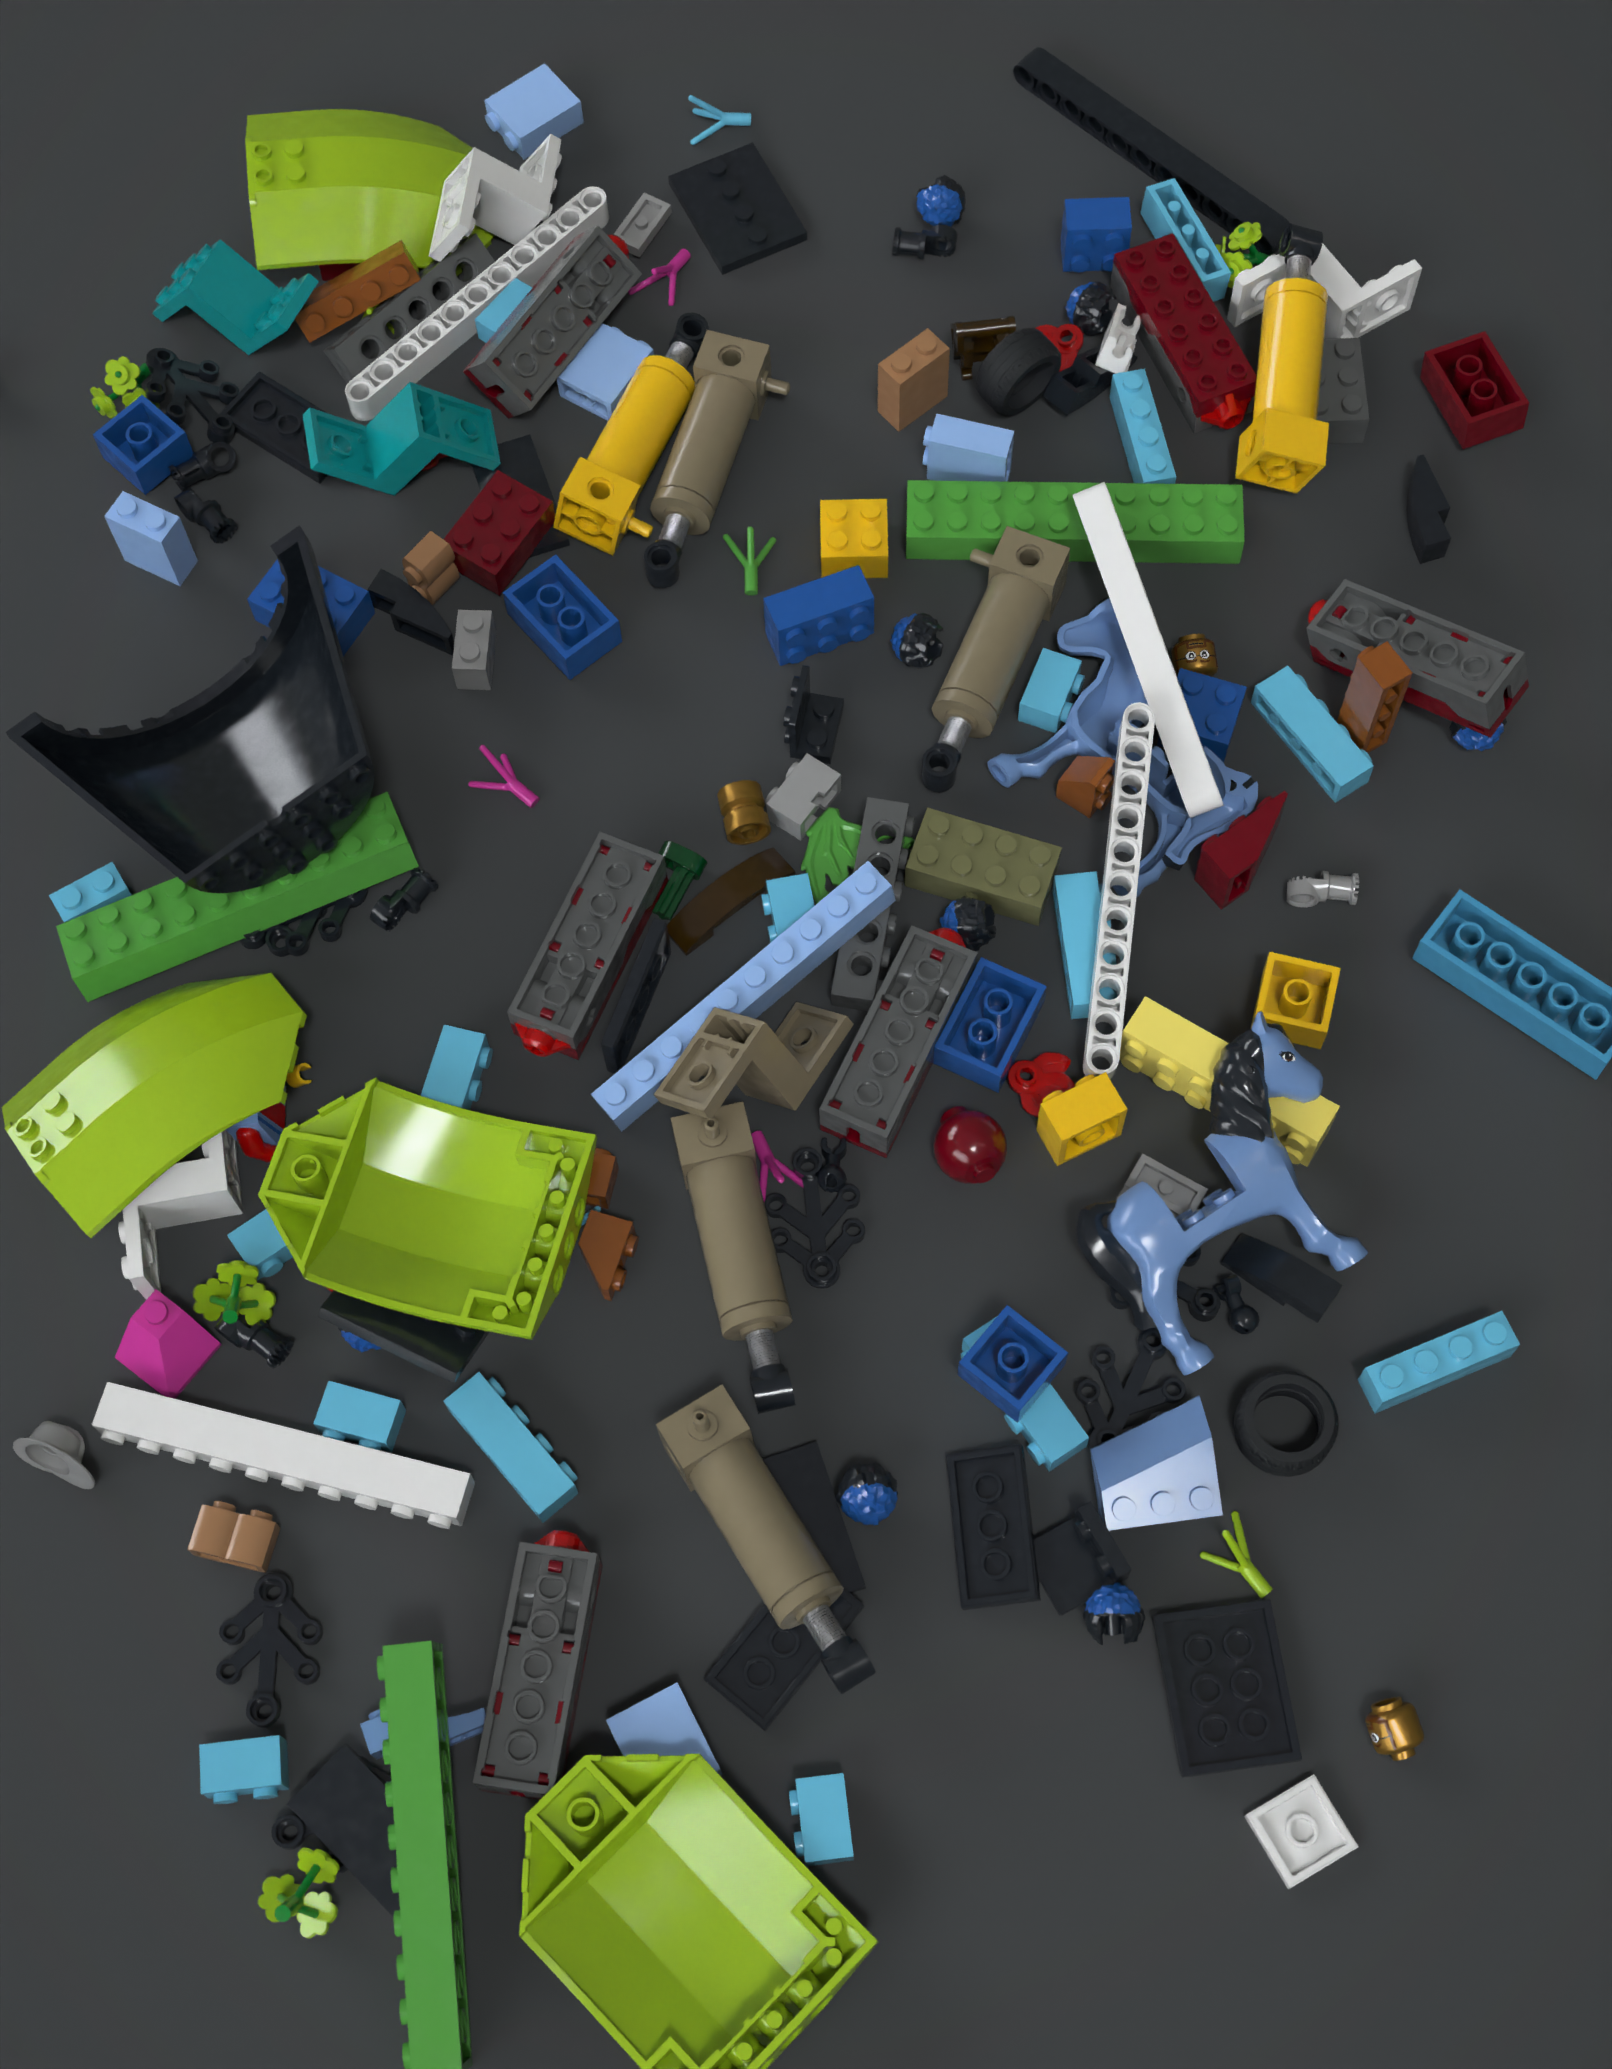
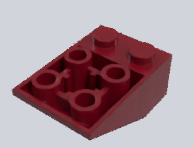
M1285 790L1274 798L1273 796L1266 797L1258 804L1256 811L1247 817L1245 815L1239 816L1230 824L1229 830L1220 836L1218 834L1212 835L1202 844V851L1197 862L1198 866L1194 880L1221 910L1249 890L1278 828L1288 796Z

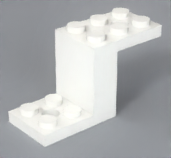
M550 134L520 166L519 171L474 147L444 181L429 257L441 262L449 252L454 253L460 240L464 236L468 237L475 225L516 245L532 232L541 221H546L552 211L553 205L550 203V199L557 185V179L554 177L562 155L559 154L561 139Z
M1322 243L1320 254L1311 266L1310 280L1321 284L1328 294L1324 339L1359 338L1408 311L1411 308L1422 267L1413 259L1404 265L1395 266L1388 274L1377 280L1372 279L1361 288ZM1273 254L1266 258L1263 263L1252 269H1245L1235 277L1227 319L1234 327L1263 312L1264 294L1267 287L1276 281L1285 279L1287 266L1284 261L1285 257Z
M226 1130L202 1144L204 1159L175 1163L123 1209L124 1221L118 1224L120 1240L122 1244L126 1243L127 1256L121 1259L124 1278L132 1282L134 1290H138L146 1300L155 1289L161 1292L156 1229L243 1214L236 1140Z

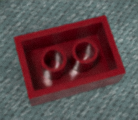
M1485 331L1425 351L1420 378L1462 449L1524 428L1530 403Z
M497 470L443 539L449 543L454 552V563L459 573L500 596L534 552V548L554 524L555 512L553 501Z

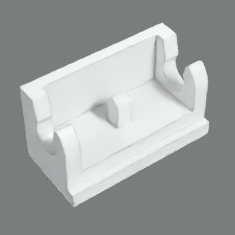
M1119 303L1105 331L1095 364L1113 373L1128 372L1137 341L1135 336L1141 324V317L1137 315L1133 325H1124L1122 319L1125 317L1126 306Z

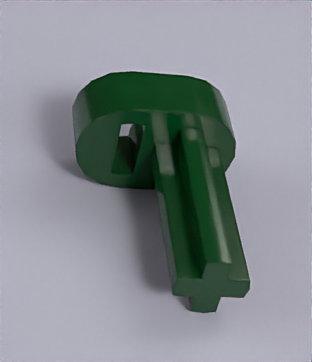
M665 841L658 854L664 856L666 867L674 872L652 912L659 915V918L671 921L692 880H699L708 863L698 853L672 841Z

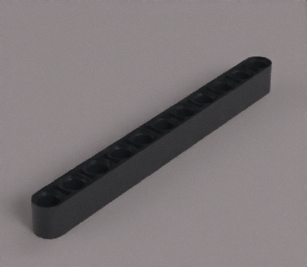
M1036 47L1014 66L1013 74L1015 79L1023 88L1156 182L1160 183L1175 178L1191 206L1231 234L1244 222H1250L1251 224L1258 222L1261 225L1262 237L1253 243L1257 251L1273 255L1279 250L1283 231L1290 223L1285 217L1041 47Z

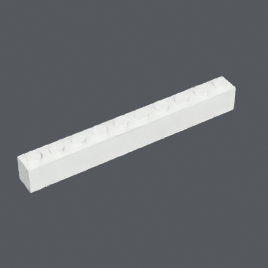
M110 1382L106 1384L92 1422V1426L102 1434L101 1439L115 1445L122 1446L124 1441L137 1443V1449L155 1455H158L160 1450L174 1453L173 1458L190 1464H195L196 1459L210 1462V1468L221 1472L231 1473L232 1468L246 1471V1477L256 1481L267 1482L268 1477L282 1480V1486L295 1491H303L304 1487L317 1489L319 1496L339 1501L341 1496L355 1499L354 1504L362 1508L376 1510L377 1505L392 1508L391 1514L405 1519H413L414 1514L427 1517L429 1524L449 1529L451 1524L462 1526L475 1485V1481L470 1473Z

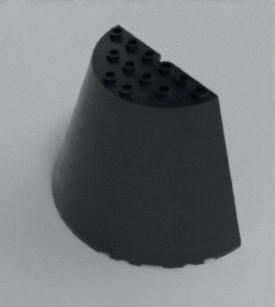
M300 525L270 545L277 556L280 570L285 577L280 591L284 597V603H277L275 612L268 624L272 630L268 639L265 636H261L255 644L256 647L253 653L243 658L209 688L179 706L170 709L162 717H150L141 720L143 727L135 730H130L126 724L100 728V735H91L87 728H76L66 731L63 725L54 723L37 712H33L6 731L9 739L180 880L199 891L208 893L244 891L268 884L288 874L300 873L307 867L310 861L320 854L330 852L336 847L337 841L362 813L374 786L375 774L316 556L311 542Z

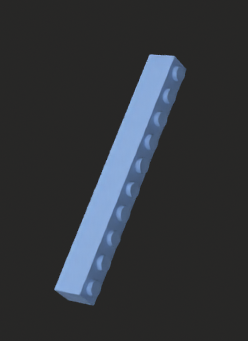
M867 861L591 1093L597 1104L621 1132L659 1101L654 1096V1093L714 1007L756 1019L895 902L896 899L892 885Z

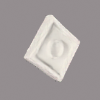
M1314 1774L1244 1816L1288 1889L1359 1847Z

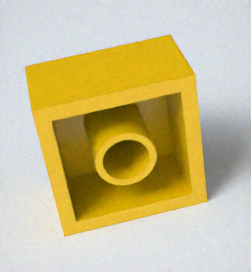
M887 499L820 500L821 578L857 565L860 566L865 578H888Z
M1269 952L1262 973L1250 1029H1252L1257 1012L1262 1011L1266 1023L1282 1025L1292 1043L1321 1049L1328 1033L1341 968Z
M1106 1072L1097 1077L1091 1074L1080 1079L1074 1088L1064 1093L1062 1090L1054 1091L1042 1100L1043 1103L1040 1104L1036 1130L1055 1164L1059 1166L1120 1136L1128 1109Z

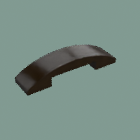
M774 847L748 858L719 877L693 898L668 923L669 937L686 956L714 936L713 929L761 893L767 892L766 880L794 876L796 874L795 870Z

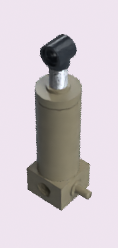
M710 330L706 331L693 365L695 389L650 507L652 515L663 525L659 539L648 546L644 553L647 579L655 587L667 588L675 584L679 579L681 548L686 534L699 535L709 530L750 419L759 421L769 391L783 395L789 394L790 383L773 379L771 376L770 345ZM662 563L667 564L665 566H657Z
M1006 526L994 555L976 548L972 550L970 561L989 567L988 587L932 706L933 715L945 727L938 742L923 755L922 781L927 789L938 793L951 789L956 781L957 766L962 758L960 753L967 738L990 736L1042 619L1050 621L1064 590L1070 556L1069 547ZM940 766L944 767L947 770L937 772L934 771L932 768Z
M742 1101L721 1106L711 1120L692 1113L672 1117L671 1123L685 1187L686 1190H689L722 1336L726 1340L747 1341L754 1369L751 1372L752 1377H750L758 1414L795 1406L788 1369H785L784 1365L779 1362L776 1342L773 1337V1333L789 1326L793 1319L757 1175L755 1148L744 1103Z
M723 1384L657 1423L656 1427L665 1451L689 1490L697 1492L770 1613H772L771 1615L779 1628L785 1630L801 1624L806 1625L817 1645L821 1648V1662L841 1695L874 1675L876 1671L856 1638L853 1640L851 1636H846L845 1632H843L844 1630L840 1627L841 1625H839L829 1609L831 1604L842 1594L843 1585L836 1574H834L826 1558L757 1451L750 1427Z

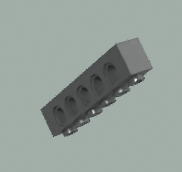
M471 234L468 237L464 236L454 253L449 252L441 262L434 260L419 272L420 281L386 299L374 309L371 315H366L323 350V352L345 382L349 383L350 380L495 262L477 234ZM457 265H460L464 271L462 281L456 275ZM434 284L438 285L441 291L439 300L432 293ZM411 303L416 306L418 311L415 319L409 314V305ZM387 322H390L394 328L392 338H389L385 332ZM364 341L369 344L371 349L368 358L361 351Z
M867 797L854 872L867 861L875 868L882 867L887 869L889 872L883 877L892 885L896 899L895 902H900L903 881H898L900 869L905 870L908 861L909 849L904 848L905 837L912 838L915 817L909 816V803ZM888 835L895 840L889 844H882L877 839ZM893 903L839 948L831 990L832 1006L869 1011L884 981L880 980L882 967L888 968L890 963L891 947H887L886 942L888 934L894 935L896 929L897 914L892 913ZM866 932L877 936L872 942H863L859 939ZM865 965L871 969V972L867 975L859 976L853 970L857 966Z

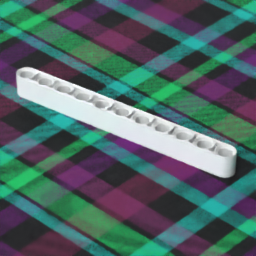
M591 186L580 191L546 221L541 223L350 380L346 385L345 394L353 417L360 421L373 419L409 382L416 384L477 333L475 324L477 316L513 280L518 278L530 287L534 286L574 237L596 226H599L601 229L604 228L609 221L607 197L604 190Z
M1105 482L1075 493L1073 498L1148 706L1152 708L1155 714V725L1190 818L1224 806Z
M1141 702L1133 703L1125 709L1119 728L1083 1059V1072L1085 1076L1093 1074L1097 1077L1106 1072L1110 1079L1114 1076L1120 1059L1155 725V714L1152 708ZM1140 720L1144 723L1145 727L1135 728L1130 725L1129 721ZM1129 752L1137 753L1141 756L1142 760L1131 761L1125 754ZM1131 785L1139 793L1135 795L1126 794L1121 787ZM1122 818L1130 819L1134 822L1135 827L1124 828L1119 824L1118 820ZM1123 851L1129 854L1132 860L1121 862L1116 859L1114 854ZM1114 885H1120L1126 888L1128 894L1118 896L1110 888ZM1110 919L1120 920L1125 928L1113 930L1108 926L1107 921ZM1114 953L1119 956L1121 963L1117 965L1108 964L1104 960L1103 955ZM1104 987L1112 988L1116 991L1117 998L1112 1000L1105 999L1101 996L1099 990ZM1099 1022H1107L1113 1027L1114 1032L1108 1035L1101 1034L1097 1031L1095 1025ZM1100 1056L1104 1057L1109 1061L1110 1068L1106 1070L1097 1069L1092 1064V1059Z

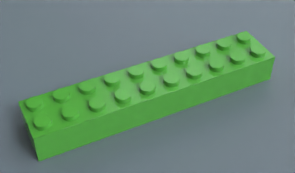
M908 480L906 559L970 560L971 552L975 548L994 555L1006 526L1069 547V561L1096 562L1073 494L1099 483ZM1105 483L1135 562L1240 564L1245 542L1242 485Z
M388 792L370 798L357 820L337 841L336 847L330 852L320 854L310 861L307 867L300 873L288 874L268 884L232 893L199 891L191 888L178 877H175L57 925L56 928L73 981L86 1001L90 1002L245 938V934L259 929L263 931L419 867Z
M431 1640L383 1646V1655L377 1657V1673L379 1681L385 1680L386 1697L380 1698V1717L382 1723L388 1722L389 1739L383 1740L382 1752L384 1764H390L391 1781L385 1784V1797L387 1807H393L394 1824H389L388 1842L390 1850H396L397 1867L391 1868V1886L393 1893H399L400 1910L394 1911V1931L396 1937L402 1936L403 1954L397 1955V1975L399 1981L405 1980L406 1998L400 1999L399 2010L401 2024H408L409 2042L403 2043L402 2047L404 2069H469L473 2065L443 1644Z

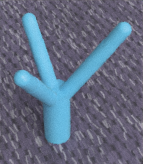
M693 95L688 97L690 102L703 108H694L692 110L693 114L720 120L691 140L692 145H696L725 125L751 126V113L723 112Z

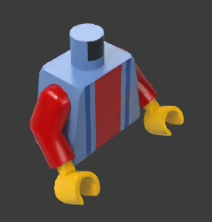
M307 1063L295 1065L293 1072L287 1075L286 1081L288 1085L298 1088L311 1083L312 1080H303L299 1071L311 1069V1066ZM280 1102L226 1129L239 1143L242 1152L247 1157L271 1162L282 1131L285 1128L286 1102L285 1105Z

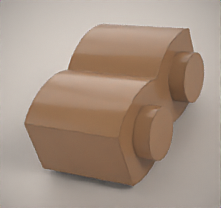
M432 531L402 559L403 574L407 578L408 584L426 598L432 606L460 578L459 571L454 563L455 555L451 546Z
M214 1501L213 1506L202 1504L187 1550L192 1555L267 1573L280 1531L278 1524L272 1521L273 1515L259 1510H251L250 1515L236 1513V1506L222 1501Z

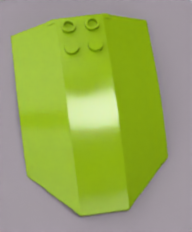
M321 109L247 115L245 145L248 194L257 269L268 270L327 264L361 263L400 240L403 241L418 268L424 269L435 260L429 257L444 181L473 148L440 126L389 113L351 109ZM477 225L474 226L471 233L477 234L486 248L491 244V239L495 236ZM460 265L456 267L457 276L462 272Z
M272 973L192 982L174 987L121 1011L69 1046L1 1107L5 1123L4 1128L36 1177L84 1233L92 1238L159 1176L194 1149L259 1111L280 1102L285 1105L287 1093L284 1091L288 1073H292L294 1070L299 1049L295 1042L299 1028L305 1025L307 1015Z
M377 1077L366 1082L364 1089L345 1099L341 1096L318 1109V1115L300 1125L295 1122L283 1129L258 1196L306 1280L345 1295L406 1314L478 1330L533 1339L561 1290L583 1222L597 1142L595 1134L515 1121L459 1108L379 1081Z
M627 1754V1756L585 1755L525 1814L524 1831L526 1832L522 1870L521 1892L523 1893L519 1937L550 1968L641 2069H767L826 2007L878 1943L869 1931L737 1795L701 1754L659 1756V1754Z

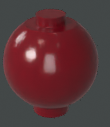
M963 1106L947 1110L941 1117V1126L934 1139V1155L937 1164L948 1177L960 1183L977 1184L990 1181L1000 1170L1006 1159L1007 1140L1003 1129L995 1119L983 1112L967 1111Z

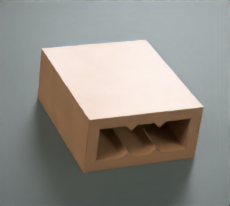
M928 328L878 364V413L898 432L948 396L950 348Z

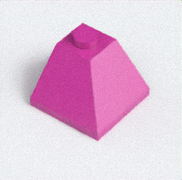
M155 1289L130 1318L115 1359L162 1396L176 1399L222 1344L183 1309Z

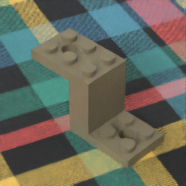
M796 1002L774 1033L765 1021L714 1007L656 1090L654 1096L662 1104L711 1120L736 1084L747 1096L796 1111L854 1024L846 1015ZM809 1040V1041H808L807 1043H805L804 1045H801V1043H802L803 1041ZM701 1076H706L703 1080L698 1082Z

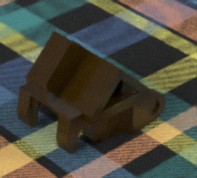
M1014 316L950 324L953 359L959 360L962 380H972L973 362L984 361L997 344L1016 331Z

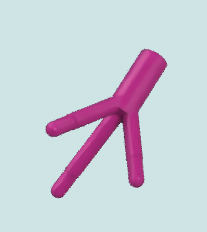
M681 249L667 265L653 268L651 270L653 275L630 288L628 294L632 295L667 275L670 277L668 304L673 306L675 303L676 276L679 270L691 258L689 251Z
M481 745L479 747L480 751L507 783L470 781L468 783L469 787L510 791L527 806L533 808L540 798L517 780L507 755H500L503 763L502 766L485 745Z
M753 1132L751 1135L754 1148L761 1162L759 1183L764 1203L766 1200L768 1168L779 1183L785 1181L783 1173L803 1188L802 1179L774 1157L763 1132Z

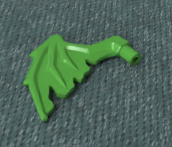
M834 807L826 808L806 831L809 841L802 861L801 871L805 870L808 873L811 891L816 904L828 895V891L825 889L826 875L829 877L832 885L839 886L849 877L848 867L854 870L862 825L844 820L839 814V809ZM884 835L879 837L877 840L880 842L884 839H890L893 837ZM905 837L904 848H911L915 840Z

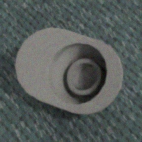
M44 1421L28 1438H18L13 1442L15 1453L30 1465L53 1473L80 1488L88 1490L94 1488L95 1481L92 1475L81 1464L85 1452L83 1438L73 1428L51 1421Z

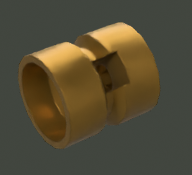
M740 780L727 784L719 790L717 797L721 814L725 817L723 822L727 840L730 843L747 845L763 840L770 834V822L768 814L763 809L765 802L761 785L758 782Z

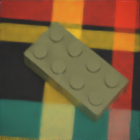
M927 807L905 867V886L953 901L961 899L963 896L970 897L971 899L975 898L992 905L996 914L1039 926L1053 886L1054 875L1057 874L1062 847Z

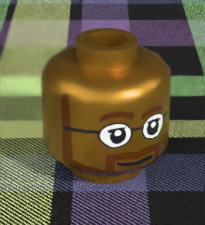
M1204 634L1182 636L1178 639L1179 643L1172 647V662L1177 676L1180 668L1211 677L1217 673L1218 665L1215 644L1212 640L1205 639Z
M1401 1697L1387 1698L1372 1704V1711L1366 1716L1365 1723L1375 1751L1382 1755H1391L1393 1761L1404 1760L1416 1754L1414 1748L1423 1742L1424 1733L1413 1704L1402 1702Z

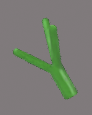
M749 526L747 528V559L728 534H724L723 539L744 567L745 594L753 596L758 594V567L775 544L776 538L771 537L755 559L754 528Z

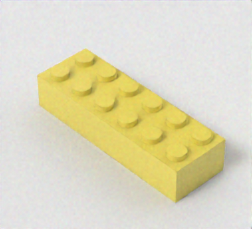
M1145 996L1123 1030L1119 1060L1128 1070L1135 1073L1142 1072L1152 1078L1153 1082L1161 1089L1166 1091L1173 1090L1184 1096L1185 1101L1197 1109L1205 1108L1210 1111L1211 1086L1214 1079L1213 1069L1220 1059L1222 1049L1229 1043ZM1321 1095L1316 1100L1306 1103L1285 1097L1268 1098L1274 1131L1278 1140L1286 1148L1291 1163H1301L1308 1167L1328 1134L1340 1106Z

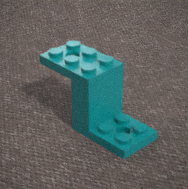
M219 239L212 246L205 244L197 255L193 253L185 264L181 262L171 275V278L174 279L169 287L165 286L155 298L158 306L152 314L163 322L187 305L249 356L289 329L319 281L308 273L299 280L294 277L285 288L282 286L278 288Z
M409 382L366 426L313 408H309L303 414L311 470L395 496L438 453L492 471L501 464L491 410Z

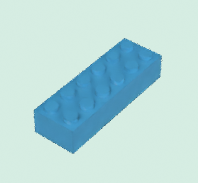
M1459 889L1420 940L1412 959L1596 1080L1612 1059V988Z

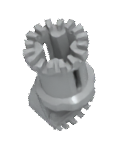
M1322 870L1320 879L1306 878V876L1300 879V876H1298L1295 880L1293 877L1292 881L1289 879L1287 882V903L1295 907L1307 908L1317 905L1318 902L1325 903L1327 899L1348 901L1350 905H1356L1358 899L1356 894L1359 891H1355V889H1359L1358 873H1352L1351 876L1330 875L1328 871Z

